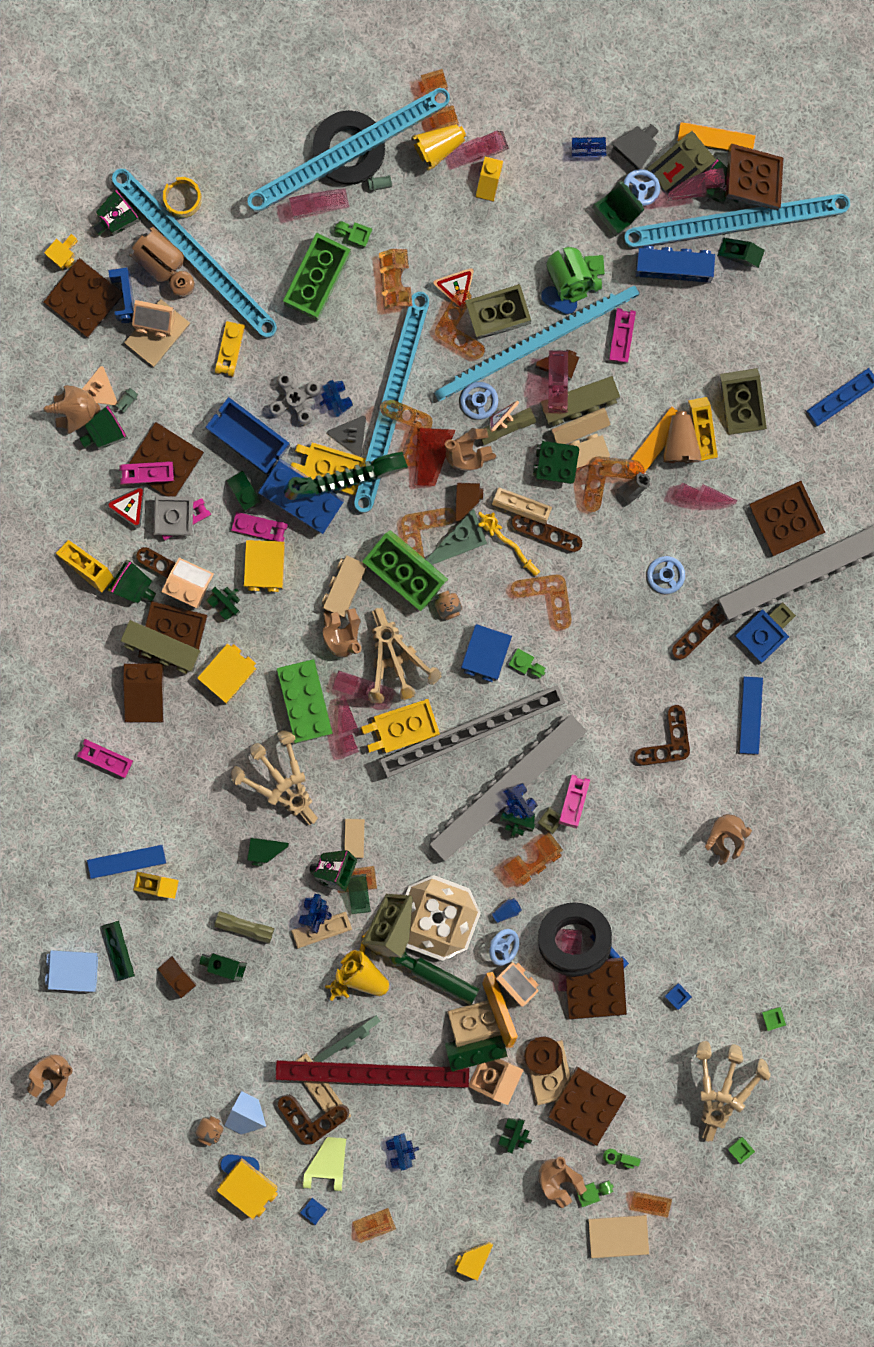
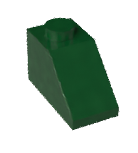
M723 238L717 255L745 266L759 268L765 250L749 241Z
M243 470L226 480L245 513L262 504Z
M251 838L247 860L252 861L251 865L263 866V863L270 862L289 847V843Z

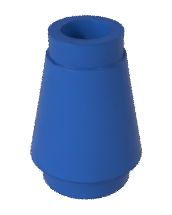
M513 898L503 903L492 915L495 921L499 923L518 916L522 909L517 900Z

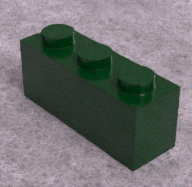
M502 1035L459 1047L456 1046L455 1041L445 1043L452 1072L508 1057Z

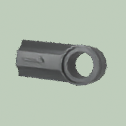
M640 472L619 487L617 491L625 502L630 505L650 486V477Z

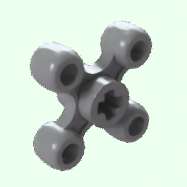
M280 374L277 382L286 391V397L282 401H274L270 404L269 411L271 415L279 417L286 409L293 408L297 411L298 421L301 424H310L313 420V415L305 408L304 402L308 397H315L320 394V384L316 381H311L304 389L299 390L293 386V379L290 374ZM287 378L288 382L282 383V379ZM316 386L317 390L312 392L310 388ZM294 394H297L300 401L292 403L290 397H294ZM275 406L280 407L278 412L273 411ZM304 414L309 416L307 420L302 419Z

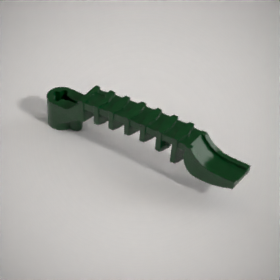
M396 452L378 457L371 464L366 461L362 467L355 465L351 470L345 468L343 472L338 470L332 475L326 473L324 477L318 475L313 480L311 477H293L284 487V495L290 500L303 497L313 498L315 495L321 496L323 493H332L335 490L340 491L346 487L351 488L364 482L369 483L374 479L378 480L388 474L408 469V465L403 452Z

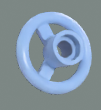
M634 170L624 180V184L628 187L629 183L634 185L631 192L642 203V206L652 204L660 194V183L657 177L647 170ZM644 175L650 178L651 181L646 183L639 182L634 176ZM654 186L655 191L652 197L644 200L647 190Z
M485 382L469 384L461 394L460 403L462 410L473 419L481 420L490 417L498 406L497 392L491 385ZM481 387L487 389L484 393L478 391L473 395L468 394L474 388ZM492 395V406L485 412L484 405L487 403V397ZM481 397L483 402L477 403L476 398ZM466 400L472 401L473 405L478 407L479 414L469 410Z
M662 556L650 564L647 571V579L655 591L661 594H671L682 587L685 581V570L677 559L670 556ZM668 562L667 566L663 567L659 573L653 574L658 564ZM673 565L678 568L680 574L677 583L673 579L675 576V572L672 569ZM663 572H669L670 577L665 578L663 576ZM661 579L664 582H668L672 587L661 588L654 580Z
M504 929L492 939L489 955L495 965L504 966L510 963L516 956L519 949V937L514 930ZM505 935H509L507 939H504L502 937ZM512 941H514L513 949L509 955L508 950ZM495 952L501 953L503 960H498Z

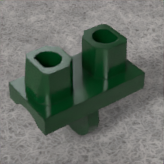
M216 587L211 590L213 593L206 601L213 608L222 601L226 607L219 614L226 621L240 613L230 602L231 599L236 604L240 601L236 596L239 592L237 588L231 591L226 587L223 591L228 595L227 597Z
M509 805L505 813H502L500 821L514 825V827L506 825L505 828L506 831L512 832L510 838L514 839L515 834L520 836L524 834V831L518 829V827L533 832L535 813L525 811L523 819L516 817L518 808Z
M508 1117L505 1128L514 1131L512 1138L501 1134L498 1142L500 1146L507 1149L506 1151L511 1154L518 1139L520 1140L518 1147L521 1149L524 1148L525 1143L531 1144L532 1142L531 1139L527 1138L529 1130L524 1129L522 1136L520 1135L525 1122L521 1118L517 1120Z

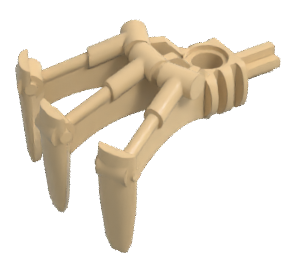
M376 608L372 611L377 625L376 628L372 629V633L374 634V641L377 642L374 646L375 649H378V658H374L376 681L375 688L368 693L370 703L382 704L384 702V696L379 692L384 668L387 669V667H394L396 675L401 681V699L408 700L415 697V690L406 684L404 678L405 674L401 664H404L405 660H410L417 667L425 671L429 675L427 682L430 685H434L442 677L439 669L436 667L428 668L415 655V649L412 646L407 647L402 642L403 636L398 635L399 629L396 628L395 622L388 623L383 608ZM385 632L392 634L388 640H384L381 637ZM395 642L404 651L398 656L395 655L392 646ZM384 646L389 647L392 658L383 659Z
M287 730L278 732V739L280 743L286 745L289 755V762L293 775H290V778L286 777L284 779L278 770L273 768L264 756L267 754L265 752L267 750L261 744L255 743L250 748L252 758L257 761L259 759L262 760L278 783L276 785L277 788L271 791L245 777L246 774L238 766H235L231 771L233 784L237 786L243 782L256 789L258 793L266 796L269 803L276 805L277 801H280V804L285 806L287 811H291L293 816L300 813L308 825L314 824L318 817L309 807L312 799L309 797L308 792L305 791V786L301 785V782L306 781L304 772L300 773L298 762L294 757L291 743H294L295 735ZM295 784L296 789L291 790L289 787ZM285 790L288 792L287 796L281 795ZM296 796H300V802L297 804H293L292 799Z
M703 1041L699 1043L696 1058L702 1060L704 1075L702 1077L704 1091H701V1100L704 1101V1108L701 1120L707 1123L702 1138L708 1142L713 1141L717 1127L725 1128L726 1122H728L729 1116L732 1115L734 1110L740 1113L744 1109L745 1105L743 1103L750 1096L757 1083L761 1079L764 1081H769L771 1073H769L767 1062L759 1059L754 1078L736 1097H731L729 1091L735 1066L742 1063L744 1059L741 1047L736 1044L730 1046L727 1058L731 1064L722 1090L718 1092L711 1090V1081L708 1074L707 1059H710L712 1056L710 1043ZM719 1111L721 1114L719 1116L712 1115V1112Z

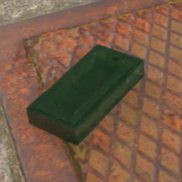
M366 874L352 875L348 884L351 913L371 912Z

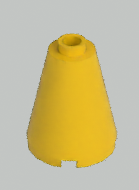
M455 124L414 135L411 139L416 140L417 143L414 144V147L422 162L426 160L429 165L426 169L430 171L465 142L464 137L467 135L462 126L458 127Z
M352 950L341 960L340 963L343 965L340 970L337 969L336 971L337 982L341 985L378 997L388 992L389 981L362 951Z

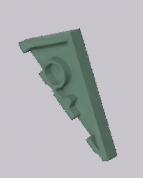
M474 509L469 512L427 558L431 565L487 544L482 528L478 526L479 520Z
M377 1015L313 1059L315 1062H323L343 1047L349 1049L356 1044L355 1039L359 1037L362 1040L370 1034L369 1030L381 1022Z

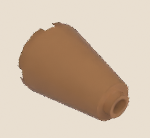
M678 411L671 418L663 462H700L701 454L692 417L687 415V411Z

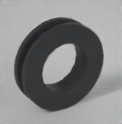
M346 110L330 115L319 125L313 139L314 157L327 151L331 140L340 131L350 129L360 132L376 122L366 114L358 111ZM385 143L368 151L365 159L358 165L350 167L341 166L325 176L336 183L344 185H355L367 181V179L376 174L383 163Z
M573 902L555 907L543 918L539 927L538 946L541 957L551 969L566 976H584L598 970L606 962L611 952L612 932L608 920L598 909L584 903ZM570 924L583 925L592 931L595 941L589 951L583 954L571 955L558 948L555 942L558 931Z

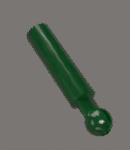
M406 951L402 954L401 958L389 956V960L394 966H404L410 969L411 975L469 1005H472L480 989L422 958L414 959L408 956Z

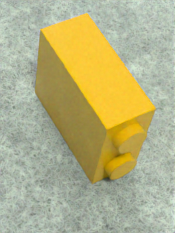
M246 540L244 587L248 588V591L259 592L260 588H267V592H279V589H283L285 542Z
M228 643L197 678L226 704L257 670L254 667L256 663L247 656L245 659L240 655L242 651L235 644L230 646Z
M241 1158L219 1184L217 1191L253 1220L256 1216L259 1218L266 1209L264 1206L268 1201L272 1202L276 1198L278 1186Z

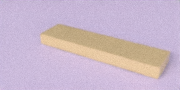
M307 1053L296 1060L313 1062ZM303 1081L325 1113L336 1105L343 1104L328 1082ZM337 1109L338 1113L332 1117L333 1120H335L339 1116L344 1118V1111H339Z

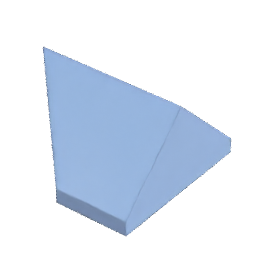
M241 1091L224 1126L241 1135L265 1128L266 1124L259 1100Z

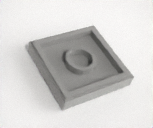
M155 496L154 535L193 536L194 498Z

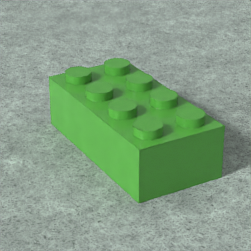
M316 233L283 300L284 305L318 321L351 255V249Z
M391 530L384 534L362 561L420 611L426 608L449 580Z
M312 659L277 668L292 732L295 735V743L333 735L315 660Z

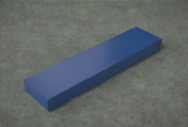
M870 368L866 369L808 409L806 412L815 425L818 427L873 389L874 374Z
M744 676L739 753L759 754L763 677Z
M163 845L89 859L87 863L90 878L93 879L166 864Z

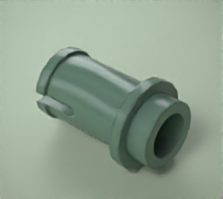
M390 175L377 178L371 176V179H367L369 190L374 192L376 189L392 187Z
M131 388L125 390L126 393L115 405L124 413L132 402L138 399L136 397L139 394Z

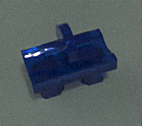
M576 137L571 139L572 158L606 157V137Z
M330 380L322 386L325 392L321 393L323 400L319 402L320 407L326 405L328 411L333 410L336 418L343 415L353 406L351 398L341 399L339 393L346 390L342 380L336 382Z
M523 783L507 787L503 790L508 798L505 800L508 806L504 810L506 814L513 813L515 817L520 816L521 819L525 817L531 818L534 815L532 811L538 804L533 798L524 800L522 795L527 792V788Z
M314 894L313 898H305L304 908L309 910L308 915H300L298 923L302 927L308 928L312 933L318 934L320 924H324L325 920H330L332 914L328 912L329 906L326 905L327 901L323 900L320 894Z
M405 1133L393 1136L392 1139L386 1141L388 1151L396 1150L398 1156L390 1159L392 1169L401 1168L402 1171L413 1167L411 1160L416 1159L414 1152L419 1150V1146L413 1147L412 1140L407 1141Z

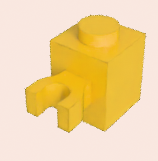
M72 234L69 235L63 244L58 239H55L44 254L62 270L65 267L69 269L75 262L73 259L75 255L70 249L78 240Z

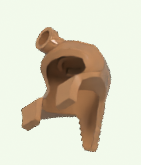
M65 385L63 386V393L54 396V403L45 406L43 410L47 413L66 415V417L56 418V428L63 427L67 429L68 434H71L87 424L94 414L100 412L101 407L87 391L75 386Z
M472 428L457 440H447L445 442L447 462L457 470L471 471L482 468L485 462L494 460L496 454L492 452L491 446L479 448L477 453L473 451L475 440L488 438L487 429Z
M355 608L346 610L349 624L343 629H338L341 625L338 612L331 614L327 610L323 612L325 627L322 629L324 643L334 656L343 658L361 652V645L357 640L361 619L357 615Z
M725 814L715 821L705 848L709 851L713 847L714 854L720 856L718 864L723 865L727 862L730 855L729 850L724 846V839L730 837L734 842L735 851L732 859H736L745 847L743 838H747L751 834L752 829L745 827L741 818Z
M50 1054L42 1058L28 1075V1078L31 1080L27 1087L28 1093L37 1098L44 1088L43 1082L50 1080L54 1086V1091L45 1102L54 1106L65 1096L68 1078L73 1072L72 1067L60 1055Z
M563 1157L545 1161L538 1171V1179L542 1191L550 1201L554 1200L560 1208H564V1206L572 1202L567 1191L560 1190L561 1183H573L579 1195L587 1191L582 1175L567 1166Z

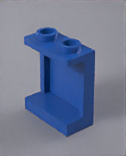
M127 267L108 270L112 284L122 282L125 310L115 311L114 315L117 321H121V323L133 322L134 297L130 272Z
M476 624L461 669H464V673L475 677V674L482 675L483 680L492 683L493 680H498L512 636Z

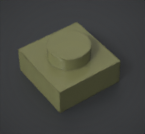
M782 602L769 616L783 629L796 615Z

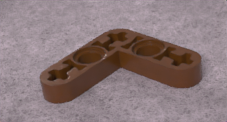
M673 705L667 713L671 744L638 749L634 756L638 764L649 765L680 761L689 756L690 746L687 723L682 706ZM674 708L682 712V715H679L678 718L679 721L683 720V724L672 726V722H676L675 716H671ZM676 727H681L684 730L682 738L674 736L673 730ZM679 746L687 750V753L683 755L684 757H680V754H673L674 759H670L671 751L669 747H673V751L678 750ZM661 748L665 749L668 753L667 758L663 760L657 757V751ZM650 749H654L655 761H651L652 757L646 758V762L638 759L641 751H644L645 754H651Z
M286 1094L278 1101L280 1111L300 1139L307 1145H311L346 1121L350 1115L348 1107L339 1104L312 1122L293 1095ZM284 1099L286 1101H291V1109L288 1106H283V1104L285 1103ZM295 1108L297 1109V1111L293 1112L291 1115L288 1114ZM337 1109L339 1111H344V1118L339 1116L338 1118L333 1120L332 1117L338 1113ZM296 1114L303 1117V1124H296L294 1122ZM321 1120H328L330 1128L323 1129L320 1126ZM306 1124H308L309 1126L306 1127V1130L304 1129L301 1132L300 1128H303ZM307 1131L314 1133L312 1138H306Z

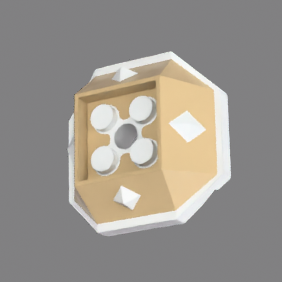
M435 875L408 886L405 895H410L413 899L409 942L406 947L441 961L467 950L481 914L470 888ZM436 912H440L444 916L443 921L439 924L432 920V916Z

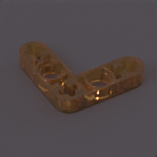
M461 289L455 293L435 328V334L439 339L471 358L479 359L485 355V346L456 328L466 312L467 306L466 302L463 301L461 306L464 309L462 311L458 306H454L453 303H459V294L463 295L466 293V298L468 300L472 299L471 292ZM451 309H456L459 312V317L456 320H452L448 316ZM447 326V331L453 333V330L456 331L451 341L448 340L450 338L449 335H440V327ZM458 335H462L466 339L463 346H458L455 343V338ZM469 340L473 341L470 344L473 347L480 346L481 354H476L475 356L472 349L464 350L468 346Z
M385 400L380 406L382 415L411 427L402 452L407 465L416 466L420 461L433 423L432 418L427 413L395 400ZM387 405H391V407L393 409H397L398 412L396 413L389 411L386 408ZM405 410H408L411 414L410 419L407 421L402 417V413ZM416 418H418V419H424V421L427 422V424H426V425H422L421 422L414 421V420H415ZM416 434L421 438V442L418 445H415L412 441ZM410 447H412V448H417L418 451H413V449H409V448H410ZM407 455H411L414 460L409 461Z
M600 456L592 458L588 466L583 496V505L586 510L595 512L601 507L606 477L632 479L640 472L642 474L645 473L642 463L637 460ZM598 462L602 465L598 469V474L601 476L596 475V468L594 467ZM614 464H621L622 469L619 472L615 473L612 471ZM626 464L628 469H634L637 466L640 471H636V474H634L632 470H626ZM593 480L600 481V486L596 489L590 487V483ZM591 493L594 494V500L596 502L593 503L592 507H590L588 503L592 500Z
M441 508L405 515L401 520L404 542L408 544L407 541L410 537H417L419 540L418 545L411 548L414 550L420 548L421 552L417 553L424 558L420 530L453 524L456 519L455 511L451 508ZM446 511L449 514H453L449 522H446V519H440L441 523L437 524L435 513L439 512V516L445 515ZM427 514L434 517V522L431 525H426L423 522V518ZM407 518H411L412 521L415 520L412 528L413 531L417 529L418 533L405 534V531L409 532L408 525H404V522H407Z
M549 575L517 580L512 583L511 593L517 598L550 593L555 626L560 630L570 627L572 619L566 581L563 576ZM555 578L563 582L559 589H556V586H549L551 590H546L547 583L545 579H549V583L554 582ZM535 581L543 583L544 588L542 591L537 592L533 589ZM526 582H530V590L532 593H527L528 589L522 590V594H518L517 591H514V588L517 587V584H520L521 587L527 586ZM557 597L565 599L564 607L558 608L555 605L554 601ZM567 609L568 613L564 612L563 614L564 618L568 619V622L565 623V626H562L561 623L557 622L561 618L560 613L556 614L555 610L562 611Z

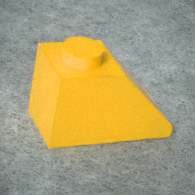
M489 157L484 158L476 192L477 198L494 202L503 167L502 160Z
M137 871L133 890L175 899L179 880Z
M487 1242L464 1251L462 1256L458 1255L454 1264L457 1266L456 1272L478 1281L493 1243Z

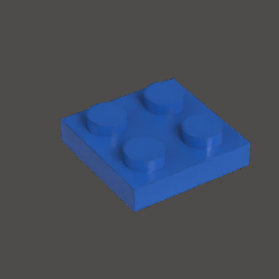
M763 609L735 635L761 664L789 638L785 631Z

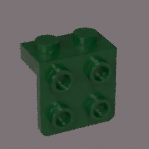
M619 181L605 197L592 206V209L614 236H617L632 225L644 211L642 203L622 181Z
M542 441L541 446L537 445L536 457H539L538 465L534 464L533 476H536V481L543 482L547 480L573 484L576 476L579 447Z

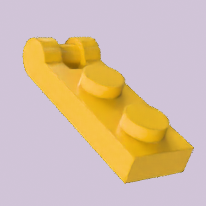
M226 321L215 373H226L228 376L234 377L245 325ZM224 360L231 361L230 367L223 365Z

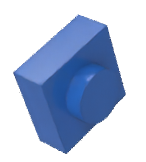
M679 983L665 995L677 1010L692 998Z
M312 1197L300 1213L316 1225L327 1209Z

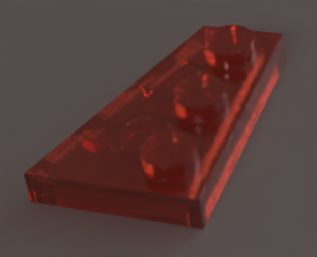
M417 428L415 485H436L446 458L445 442L453 439L455 430Z

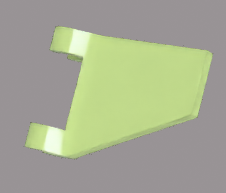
M327 1137L304 1174L303 1188L311 1189L312 1177L335 1179L334 1191H342L346 1148L345 1138Z

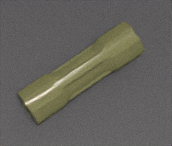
M529 407L513 415V421L509 422L505 419L503 423L507 425V428L498 426L493 432L490 431V425L481 428H486L488 438L481 439L483 445L496 441L498 438L516 430L535 424L536 419L531 408Z
M221 911L218 913L214 926L252 937L268 944L271 942L275 929Z

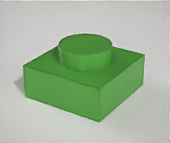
M781 1007L761 1012L767 1031L786 1026Z
M743 1137L739 1138L728 1148L740 1164L755 1152Z

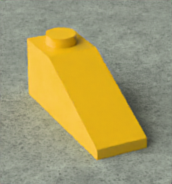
M707 397L688 400L689 412L700 449L701 461L718 458L711 405Z
M70 540L56 552L59 558L101 593L114 579L106 566Z

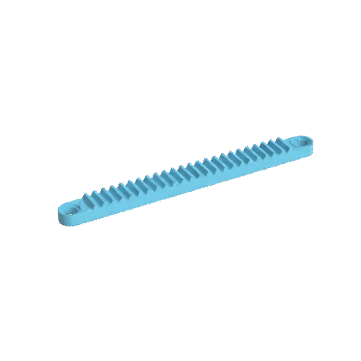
M443 88L431 91L257 189L248 197L250 209L260 212L278 203L280 200L291 196L294 192H298L300 189L319 180V178L324 177L333 170H337L374 147H378L413 125H417L420 121L431 117L448 106L450 102L448 91ZM439 93L444 94L446 100L443 103H437L435 96ZM256 196L263 199L262 205L258 207L252 204V199Z
M122 168L117 169L112 175V181L124 196L165 238L183 252L184 257L262 337H273L277 331L274 320L129 171ZM119 174L127 176L125 183L120 184L117 182L116 179ZM263 324H272V331L264 333L262 331Z
M836 194L781 203V208L778 211L765 207H756L634 227L626 231L624 241L630 248H639L844 214L850 207V200L844 194ZM838 199L844 200L846 203L845 208L838 209L835 206V201ZM631 233L639 235L637 243L629 241L628 236Z
M633 286L617 295L611 293L609 299L603 297L602 303L598 300L596 301V306L590 304L589 310L584 307L582 313L577 311L576 317L569 315V320L564 318L562 324L556 322L555 328L549 326V331L543 329L542 335L537 332L535 338L530 336L529 342L522 340V345L515 344V349L509 347L508 353L503 350L502 356L496 354L495 360L489 358L488 363L483 361L481 367L475 365L474 371L468 369V374L462 372L461 378L456 375L455 381L434 392L437 400L442 401L446 399V396L449 397L463 390L469 384L478 382L630 301V298H636L640 295L636 286Z
M416 292L410 299L366 461L370 464L374 459L388 455L429 307V297L424 292ZM423 297L426 301L425 305L422 307L416 306L414 303L415 299ZM381 478L378 480L374 479L369 483L364 482L358 486L354 505L359 512L367 513L372 509ZM361 498L369 500L370 503L367 508H361L358 505Z

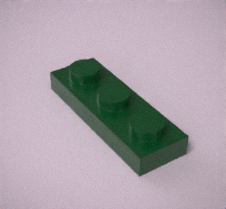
M119 921L101 926L117 981L134 977L133 966Z

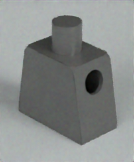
M652 124L644 131L639 126H636L613 144V149L636 170H640L657 146L653 138L659 131Z

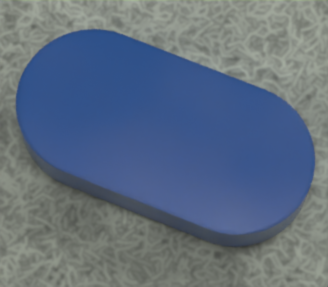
M548 286L542 291L541 299L544 304L564 314L575 312L577 301L571 302L570 299H563L562 301L556 287Z
M228 1154L221 1161L222 1170L228 1174L241 1158L257 1171H259L260 1165L254 1157Z

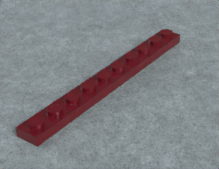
M276 1060V1080L469 1087L470 1068L452 1072L451 1067Z

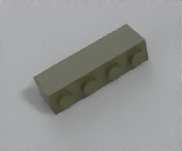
M613 376L543 400L540 402L547 424H552L554 427L564 423L563 419L569 417L571 420L577 419L582 416L581 413L586 411L592 413L599 410V407L606 404L607 407L617 404L620 395Z
M129 620L121 638V642L125 643L123 647L132 651L137 648L142 651L141 655L152 659V656L160 658L159 662L166 666H169L170 663L177 666L176 670L185 674L188 671L193 672L202 652L132 620Z

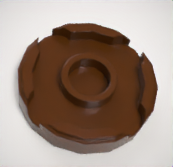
M542 1036L536 1037L529 1042L525 1049L524 1057L525 1063L530 1070L536 1074L547 1075L559 1068L562 1063L563 1054L558 1042L550 1037Z

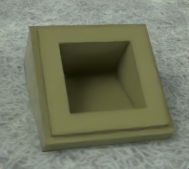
M549 807L538 821V824L553 835L560 826L559 820L561 815Z

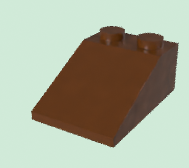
M124 664L125 722H163V664Z

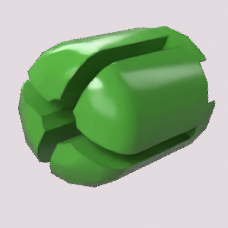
M565 247L562 249L569 271L559 250L548 258L547 270L562 301L563 299H570L571 302H576L587 297L586 293L592 287L595 289L596 284L580 250L574 247Z

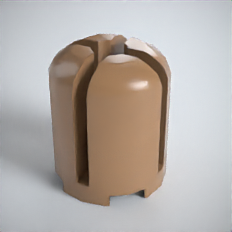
M152 227L150 228L152 232L149 235H142L132 247L134 253L129 254V256L156 280L164 282L176 273V269L182 267L184 255L183 252Z

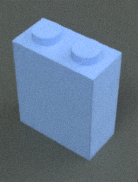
M51 950L50 954H47L46 965L50 967L49 973H46L45 985H48V989L96 992L98 953Z

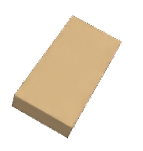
M345 819V850H348L355 858H364L365 819Z

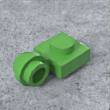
M339 221L334 227L336 228L335 232L346 236V233H350L348 241L366 248L372 228L354 222L353 228L350 229L349 224Z
M603 255L584 256V260L596 284L595 289L592 287L590 290L598 292V290H602V279L598 278L597 275H605Z
M519 648L509 663V666L523 674H526L528 668L532 669L531 674L536 675L538 678H541L546 673L544 672L546 668L538 663L534 666L531 665L535 657Z
M607 1149L603 1154V1159L607 1164H615L617 1161L623 1162L624 1167L634 1169V1166L639 1167L641 1161L638 1157L619 1153L615 1149ZM613 1153L615 1155L614 1159L609 1160L607 1158L608 1154Z
M610 1181L600 1183V1188L596 1189L594 1182L585 1185L587 1191L581 1195L578 1194L582 1207L600 1201L598 1193L602 1192V1195H607L614 1192L612 1189L614 1188L613 1183L611 1184Z

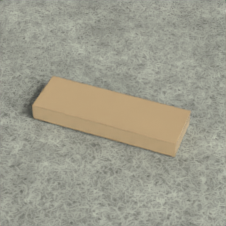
M601 408L551 430L556 443L567 444L611 424L605 408Z
M499 487L492 503L494 506L546 524L552 509L551 506Z
M343 912L291 931L297 948H301L350 931L352 927L347 913Z

